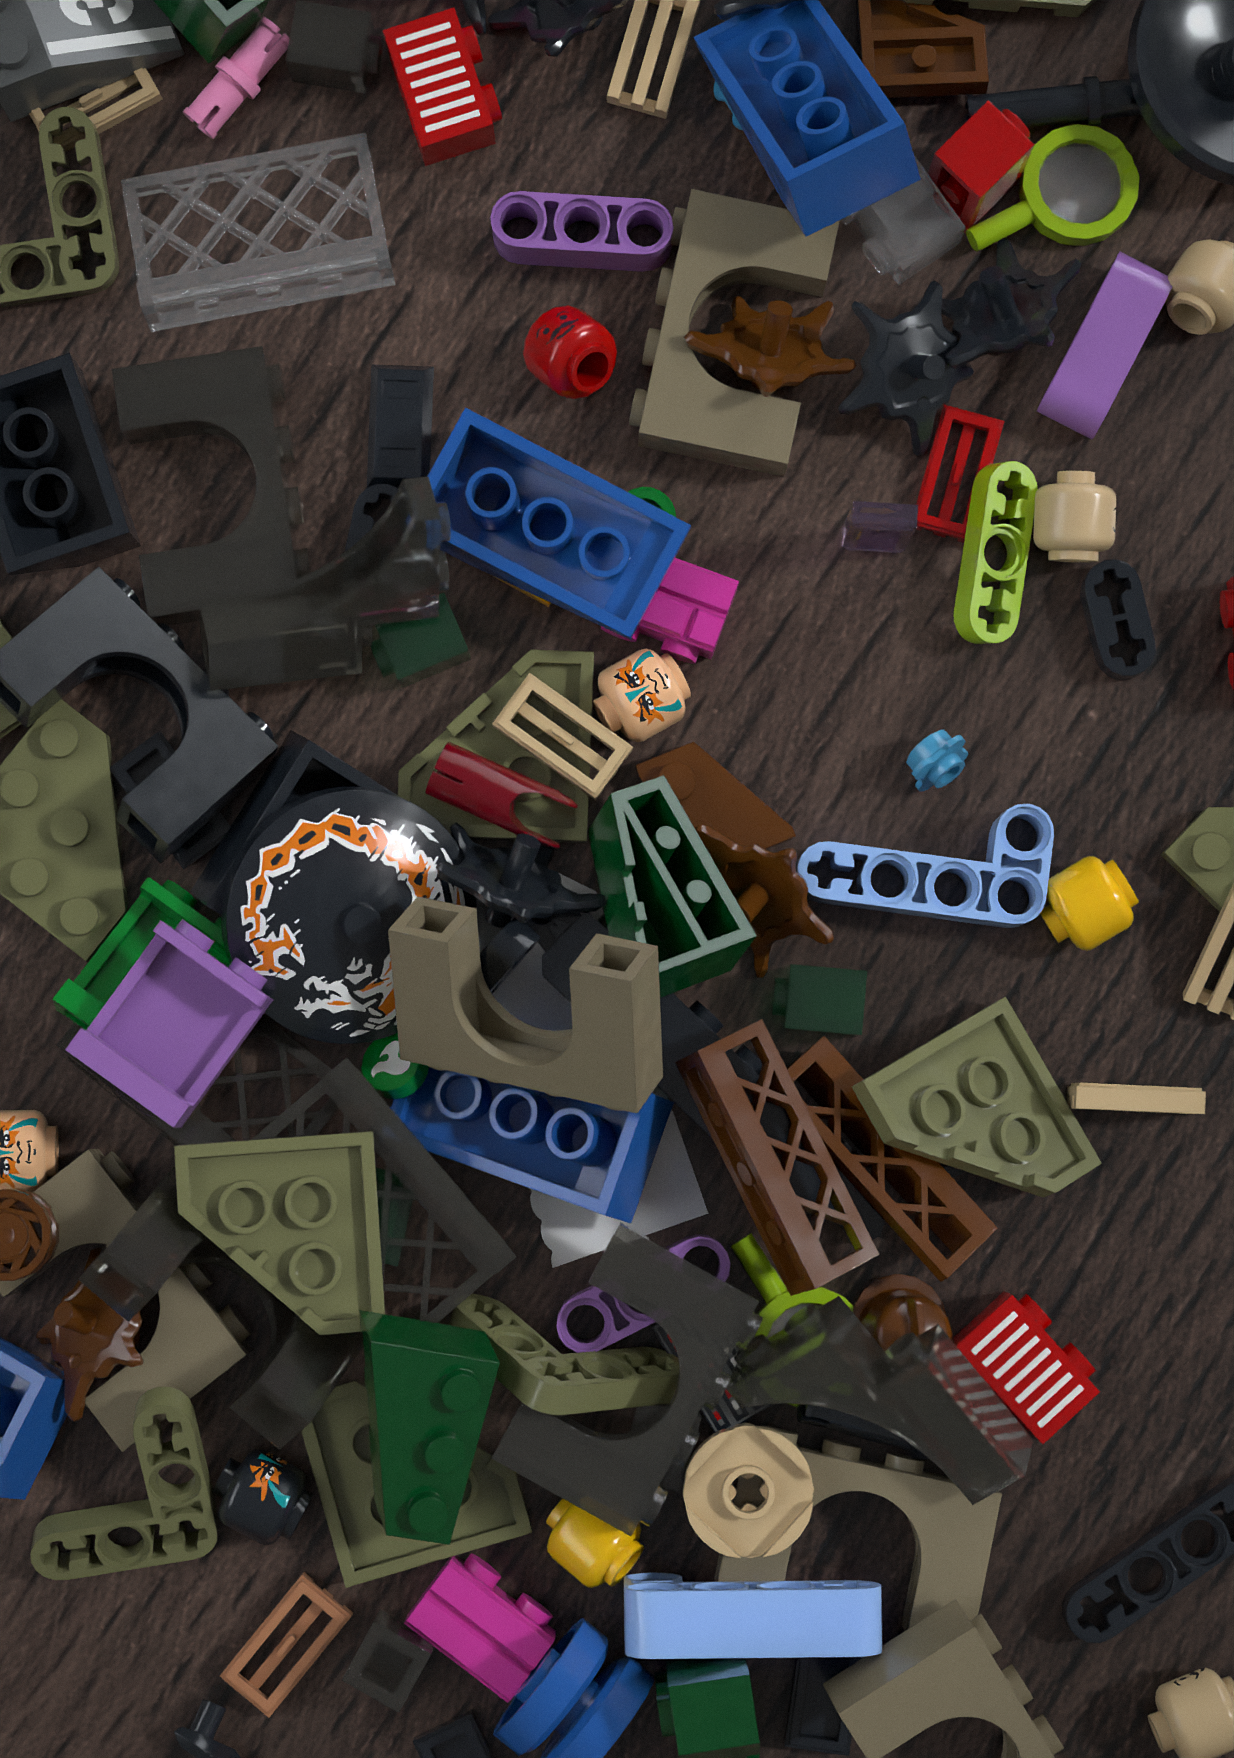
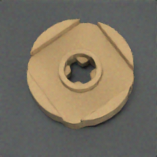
M741 1423L719 1430L698 1446L687 1464L682 1494L689 1522L704 1543L725 1556L754 1558L778 1554L799 1538L806 1528L812 1513L814 1487L809 1465L798 1447L785 1435L774 1429L755 1426L750 1423ZM755 1474L760 1476L764 1480L759 1489L765 1498L763 1503L758 1507L750 1502L745 1503L741 1508L734 1505L731 1500L737 1492L732 1482L740 1475L747 1480Z

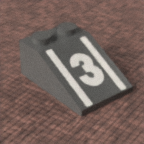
M0 0V104L10 122L28 116L34 109L40 108L44 110L135 74L134 71L140 68L150 69L184 55L171 20L153 0Z

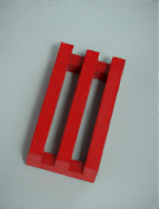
M943 405L909 528L919 531L922 529L934 532V535L944 538L947 535L958 538L957 541L964 543L972 489L962 524L950 520L976 428L987 431L975 474L976 477L982 468L993 464L1004 425L1003 420ZM952 422L962 424L963 427L938 517L927 515Z

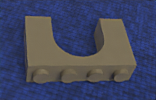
M691 189L687 209L675 207L671 245L679 246L674 269L662 267L655 304L666 307L661 329L649 327L642 365L653 368L648 390L636 388L629 425L640 427L638 446L784 477L801 403L772 396L764 397L762 394L743 391L722 384L703 369L693 350L688 347L684 336L689 332L691 321L699 307L714 293L732 285L755 283L823 297L839 221L805 237L788 209Z
M417 897L389 928L388 935L400 1060L427 1065L436 1070H448L475 1076L493 1083H505L545 1092L554 1097H567L602 1105L611 1110H624L632 1113L639 1112L663 1078L658 946L596 933L569 968L572 1029L550 1031L536 1028L517 1019L505 1010L490 992L481 969L476 908Z
M88 1149L34 1191V1193L39 1194L52 1206L51 1210L57 1224H59V1243L53 1258L41 1271L15 1281H0V1293L3 1297L16 1294L67 1253L88 1243H104L119 1247L134 1255L145 1267L156 1263H163L167 1267L168 1273L155 1283L160 1303L159 1320L152 1340L140 1354L144 1361L143 1365L136 1367L126 1366L86 1397L85 1400L87 1407L123 1452L135 1443L133 1420L135 1405L140 1396L156 1387H172L182 1391L189 1399H192L253 1351V1348L246 1341L252 1335V1331L244 1318L231 1304L221 1308L206 1289L213 1284V1280L199 1260L192 1253L182 1257L167 1237L174 1233V1230L163 1213L152 1202L143 1207L132 1193L129 1186L135 1182V1179L122 1160L112 1151L104 1156L99 1149ZM156 1414L153 1419H158L161 1423L166 1419V1414Z
M761 1426L774 1429L785 1435L798 1447L809 1465L814 1487L812 1508L820 1501L832 1495L848 1491H863L888 1499L905 1513L914 1535L915 1556L901 1622L904 1631L955 1599L969 1620L978 1616L1002 1493L995 1486L986 1484L987 1473L959 1466H950L948 1476L923 1471L925 1461L913 1459L911 1456L887 1452L884 1463L860 1458L862 1447L854 1444L824 1439L822 1449L797 1444L798 1433L776 1427ZM756 1474L748 1480L741 1475L738 1476L733 1484L737 1493L731 1501L739 1508L747 1502L754 1504L756 1507L760 1506L765 1500L759 1490L764 1480ZM792 1545L778 1554L767 1557L735 1558L719 1553L713 1582L785 1581Z
M956 1599L884 1644L881 1654L865 1656L823 1683L836 1711L866 1758H882L930 1726L957 1717L980 1718L999 1726L1003 1732L1001 1758H1055L1054 1755L1064 1749L1045 1716L1041 1714L1031 1720L1023 1705L1034 1698L1014 1666L1011 1664L1001 1670L992 1655L1003 1648L982 1614L969 1620Z

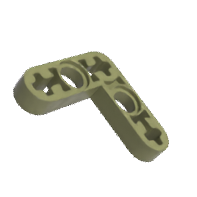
M60 107L52 110L44 117L39 127V144L54 237L0 245V284L4 289V293L0 294V307L98 293L111 286L119 273V256L99 134L96 126L86 114L74 107ZM71 122L78 132H85V139L76 142L75 150L77 161L81 166L92 163L91 172L71 170L57 176V167L70 168L66 150L61 144H53V137L63 134L64 123ZM77 183L91 186L97 196L94 210L88 216L82 218H73L67 215L62 206V197L65 191L71 185ZM102 225L103 232L101 235L89 233L93 252L97 256L105 257L106 264L96 267V278L88 280L85 273L81 270L73 269V261L83 259L82 241L77 235L67 239L66 230L87 231ZM24 255L38 257L45 268L42 282L30 290L17 288L11 279L13 263Z
M465 1294L457 1297L449 1321L451 1326L485 1331L500 1362L496 1379L522 1403L531 1409L550 1415H569L671 1403L678 1396L685 1372V1364L678 1357L653 1347H632L561 1354L506 1305L496 1299L479 1294Z
M156 1387L140 1396L135 1405L133 1437L149 1499L58 1513L45 1517L37 1524L34 1530L31 1546V1563L35 1570L43 1577L52 1580H70L170 1564L203 1557L213 1549L217 1542L218 1509L214 1493H212L213 1488L194 1407L189 1397L182 1391L172 1387ZM166 1414L167 1420L173 1422L171 1441L163 1443L161 1424L158 1419H153L154 1415ZM182 1464L191 1469L194 1476L188 1482L172 1484L163 1480L158 1472L164 1466ZM191 1521L193 1527L198 1529V1531L187 1532L185 1526L179 1524V1522ZM155 1524L160 1525L159 1535H163V1538L154 1539ZM130 1527L137 1530L143 1538L135 1545L120 1546L109 1540L107 1535L113 1529ZM87 1535H96L95 1549L90 1548L91 1538H87ZM55 1541H62L63 1546L66 1549H70L71 1551L67 1553H60L57 1545H53L51 1543Z

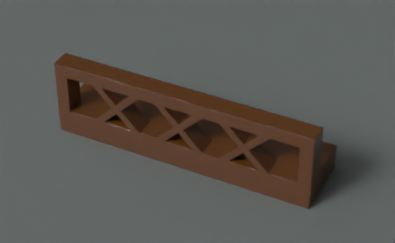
M762 1019L675 1062L790 1296L817 1289L879 1255ZM751 1040L762 1062L757 1084L737 1077L725 1053L726 1051ZM771 1082H772V1084H773V1086H774L776 1092L769 1089V1086H770V1083H771ZM746 1094L753 1096L752 1103H750ZM765 1101L785 1109L791 1121L786 1143L766 1135L760 1123ZM800 1141H801V1143H802V1145H803L805 1151L798 1148ZM775 1152L783 1155L781 1163L779 1162ZM795 1160L814 1167L821 1181L815 1202L796 1196L789 1182ZM829 1200L831 1201L835 1210L828 1208ZM805 1212L812 1214L810 1222ZM824 1219L842 1225L855 1249L854 1252L831 1264L819 1242Z
M825 1036L805 1050L787 1067L793 1082L797 1080L821 1106H808L804 1102L835 1166L940 1282L951 1276L998 1229L939 1162L883 1143L852 1089V1086L864 1079ZM771 1083L769 1089L776 1092L773 1084ZM821 1119H828V1127ZM841 1130L864 1155H856L849 1152L841 1143ZM864 1167L871 1168V1175ZM885 1178L908 1204L895 1203L886 1193ZM907 1215L915 1216V1224ZM928 1226L952 1252L947 1258L929 1240Z

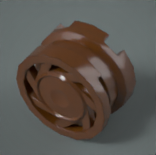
M26 1189L0 1190V1281H15L41 1271L53 1258L59 1243V1224H57L51 1210L52 1206L39 1194Z

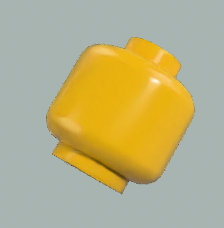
M1087 856L1049 878L1046 896L1049 905L1043 908L1040 915L1058 943L1069 937L1076 947L1088 951L1129 928L1134 919L1131 907L1138 904L1139 901L1113 859L1104 864L1094 856Z
M600 1489L586 1492L578 1499L571 1493L567 1494L555 1506L546 1521V1524L553 1529L547 1544L548 1553L552 1559L588 1588L597 1587L605 1582L611 1587L615 1586L635 1565L644 1549V1546L638 1542L641 1534V1526L638 1520Z

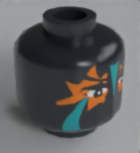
M259 1448L249 1452L242 1463L230 1458L212 1493L223 1498L218 1509L220 1521L224 1525L263 1545H272L281 1536L290 1540L314 1495L305 1490L307 1476L304 1471Z

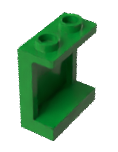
M147 877L140 886L141 894L74 982L68 978L53 997L56 1010L80 1028L87 1029L154 938L156 933L153 930L160 920L174 929L182 919L214 941L207 953L229 967L230 964L222 940L221 917H218L214 923L193 909L198 902L184 888L168 879L161 886L153 879Z

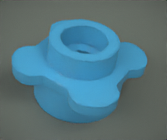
M939 730L927 736L911 751L906 762L913 770L912 775L918 780L915 787L920 792L929 789L933 785L936 788H941L953 781L965 767L964 760L968 756V752L963 747L966 741L961 735L951 738L945 730Z

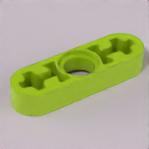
M1017 461L987 465L979 471L973 483L954 607V623L959 634L965 640L974 644L1000 643L1005 641L1014 633L1019 620L1034 521L1035 494L1038 487L1032 471L1026 465ZM999 481H1004V485L1007 488L1013 489L1011 500L1006 501L1005 495L997 492ZM999 516L998 520L1009 519L1010 523L992 525L991 517ZM993 535L998 536L1004 542L1007 549L1005 564L998 571L992 569L987 564L984 556L986 542ZM982 581H1000V589L993 590V587H982L981 583ZM980 606H986V610L994 613L993 624H987L986 620L978 618Z

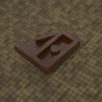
M856 0L859 58L887 98L987 93L989 74L985 25L958 14H944L933 4H914L901 0Z
M695 742L635 765L641 783L663 775L665 776L694 828L698 825H708L740 845L751 846L758 844L766 850L796 837L791 825Z

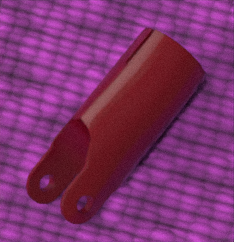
M451 742L445 745L434 767L438 771H432L425 794L516 835H531L537 838L543 846L560 848L558 842L528 829L520 822L515 813L516 799L522 793H539L573 808H577L578 804L554 788Z

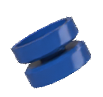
M582 1618L563 1635L554 1647L546 1652L537 1666L531 1671L500 1718L493 1735L520 1756L535 1750L555 1730L541 1754V1758H603L646 1699L654 1683V1675L632 1657L625 1656L613 1661L593 1680L607 1657L608 1638Z

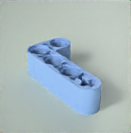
M1017 804L999 815L992 823L985 862L827 841L818 842L808 847L797 860L795 868L808 884L807 899L817 903L1012 928L1035 919L1043 910L1047 896L1054 829L1049 815L1040 807L1032 804ZM1023 819L1034 827L1037 840L1031 851L1022 852L1014 849L1009 844L1005 830L1010 820ZM821 856L830 858V867L832 869L850 872L854 868L853 859L862 860L863 864L856 879L858 895L848 892L853 881L850 879L835 878L828 884L827 889L818 887L817 876L808 874L807 867L816 866ZM880 864H889L901 872L904 886L898 896L886 898L874 891L870 878L874 867ZM950 872L958 875L963 880L966 886V896L959 906H948L938 900L934 892V883L939 874ZM1004 881L1018 882L1026 889L1029 903L1027 909L1022 914L1013 915L1001 908L998 902V890Z
M650 1572L624 1576L625 1655L641 1659L865 1657L882 1653L881 1584L862 1580L683 1582L682 1576L673 1573Z

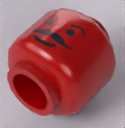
M566 305L548 310L531 325L525 338L523 356L528 370L557 395L569 399H579L598 391L609 380L615 367L617 348L614 337L605 326L583 310Z

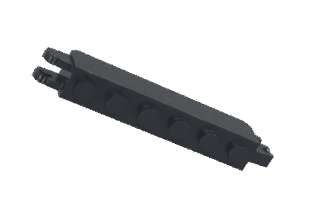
M586 912L582 915L580 913L551 914L548 918H532L527 922L541 937L538 944L545 952L542 955L543 977L570 1003L569 968L596 933L609 936L605 913L597 920L589 912ZM672 993L660 998L663 1078L657 1087L713 1140L675 1062L720 1040L716 1034L724 1025L698 1000L688 1008ZM744 1044L735 1052L732 1049L726 1051L725 1053L737 1077L757 1084L762 1068L761 1060ZM746 1094L750 1103H752L753 1096ZM765 1101L760 1123L768 1137L786 1143L791 1121L784 1108ZM841 1138V1143L849 1150L851 1154L859 1155L845 1140ZM800 1141L798 1148L805 1151V1149H804V1147H803V1145H802V1143H801V1141ZM775 1152L779 1162L781 1163L783 1155ZM795 1160L789 1182L796 1196L815 1202L821 1181L814 1167ZM837 1168L871 1239L881 1238V1232L886 1224L883 1218ZM829 1200L828 1208L835 1210L831 1201ZM805 1212L810 1222L812 1214ZM837 1224L838 1226H840V1227L845 1231V1229H844V1227H843L842 1225Z

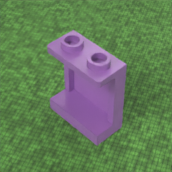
M182 919L174 929L160 920L153 930L156 933L154 938L87 1029L81 1028L65 1050L173 1128H181L272 1003L273 999L261 991L267 982L265 977L236 957L229 967L207 953L214 941Z

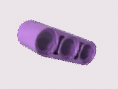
M518 191L510 192L501 197L493 206L490 217L496 250L504 259L516 264L643 272L654 270L663 265L670 256L672 248V217L663 205L650 199ZM516 217L528 218L536 225L532 235L524 239L509 237L504 233L503 228L508 221ZM576 221H587L595 225L599 233L589 242L578 243L567 237L565 231ZM646 224L656 228L662 237L654 245L642 247L633 243L629 239L628 233L632 228Z
M1122 252L1118 253L1036 412L1091 440L1094 438L1172 289L1167 275Z
M691 1235L573 1294L564 1301L558 1312L556 1327L559 1338L566 1347L577 1353L599 1351L690 1305L724 1285L730 1271V1260L727 1251L718 1240L709 1235ZM697 1246H706L714 1250L719 1261L715 1275L703 1282L687 1278L682 1269V1261L686 1252ZM640 1275L656 1279L662 1289L661 1299L658 1304L646 1311L632 1308L624 1296L625 1287L628 1282ZM592 1305L602 1313L605 1321L604 1328L595 1338L588 1340L579 1339L569 1330L567 1317L575 1307Z

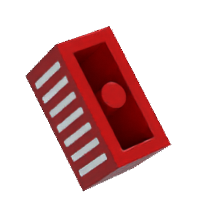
M453 7L384 29L383 35L387 53L424 165L428 166L496 144L493 122L502 120V114L492 83L480 86L474 64L483 62V57L473 26L469 25L461 28L455 8Z
M988 100L934 153L922 192L965 234L968 228L976 225L1018 183L1035 145L1028 139L1030 132L1027 126L1012 111L1008 109L1000 111Z
M1004 1291L952 1338L951 1346L1033 1438L1043 1445L1100 1393L1088 1379L1096 1369L1071 1342L1062 1349L1045 1331L1053 1322L1029 1295L1025 1294L1018 1301L1012 1294Z

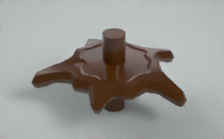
M737 296L731 305L734 320L723 323L720 326L721 333L706 335L697 331H689L684 336L690 349L726 363L739 378L751 380L752 385L760 390L764 397L770 396L782 386H798L805 379L814 376L849 374L857 366L855 360L848 358L832 359L823 352L820 338L823 329L834 313V306L831 301L822 303L806 316L793 318L791 317L793 308L785 301H771L766 311L757 312L749 308L742 297Z
M698 825L695 827L703 844L711 853L714 863L757 935L750 944L754 952V968L757 977L762 978L767 973L771 946L777 940L786 939L792 935H805L822 944L832 943L834 938L832 929L814 913L807 903L808 884L804 877L796 871L797 853L795 849L787 848L776 853L770 852L758 844L751 846L740 845L708 825Z
M102 1247L92 1249L81 1278L74 1288L62 1297L61 1302L55 1309L53 1318L37 1333L36 1338L41 1344H52L51 1356L56 1364L63 1368L65 1378V1412L70 1420L77 1421L82 1418L86 1394L94 1379L98 1377L106 1378L117 1364L129 1367L143 1365V1358L135 1349L140 1340L139 1329L142 1323L138 1302L148 1288L168 1273L167 1267L163 1263H156L124 1275L113 1272L104 1273L102 1265L105 1260V1252Z

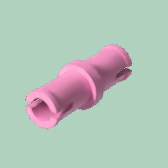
M264 16L259 21L260 24L232 57L228 59L223 56L215 67L219 72L193 103L183 111V114L191 122L195 121L198 124L196 127L211 139L215 138L218 130L246 97L252 100L261 91L257 84L285 51L294 44L285 33L279 34L280 28Z

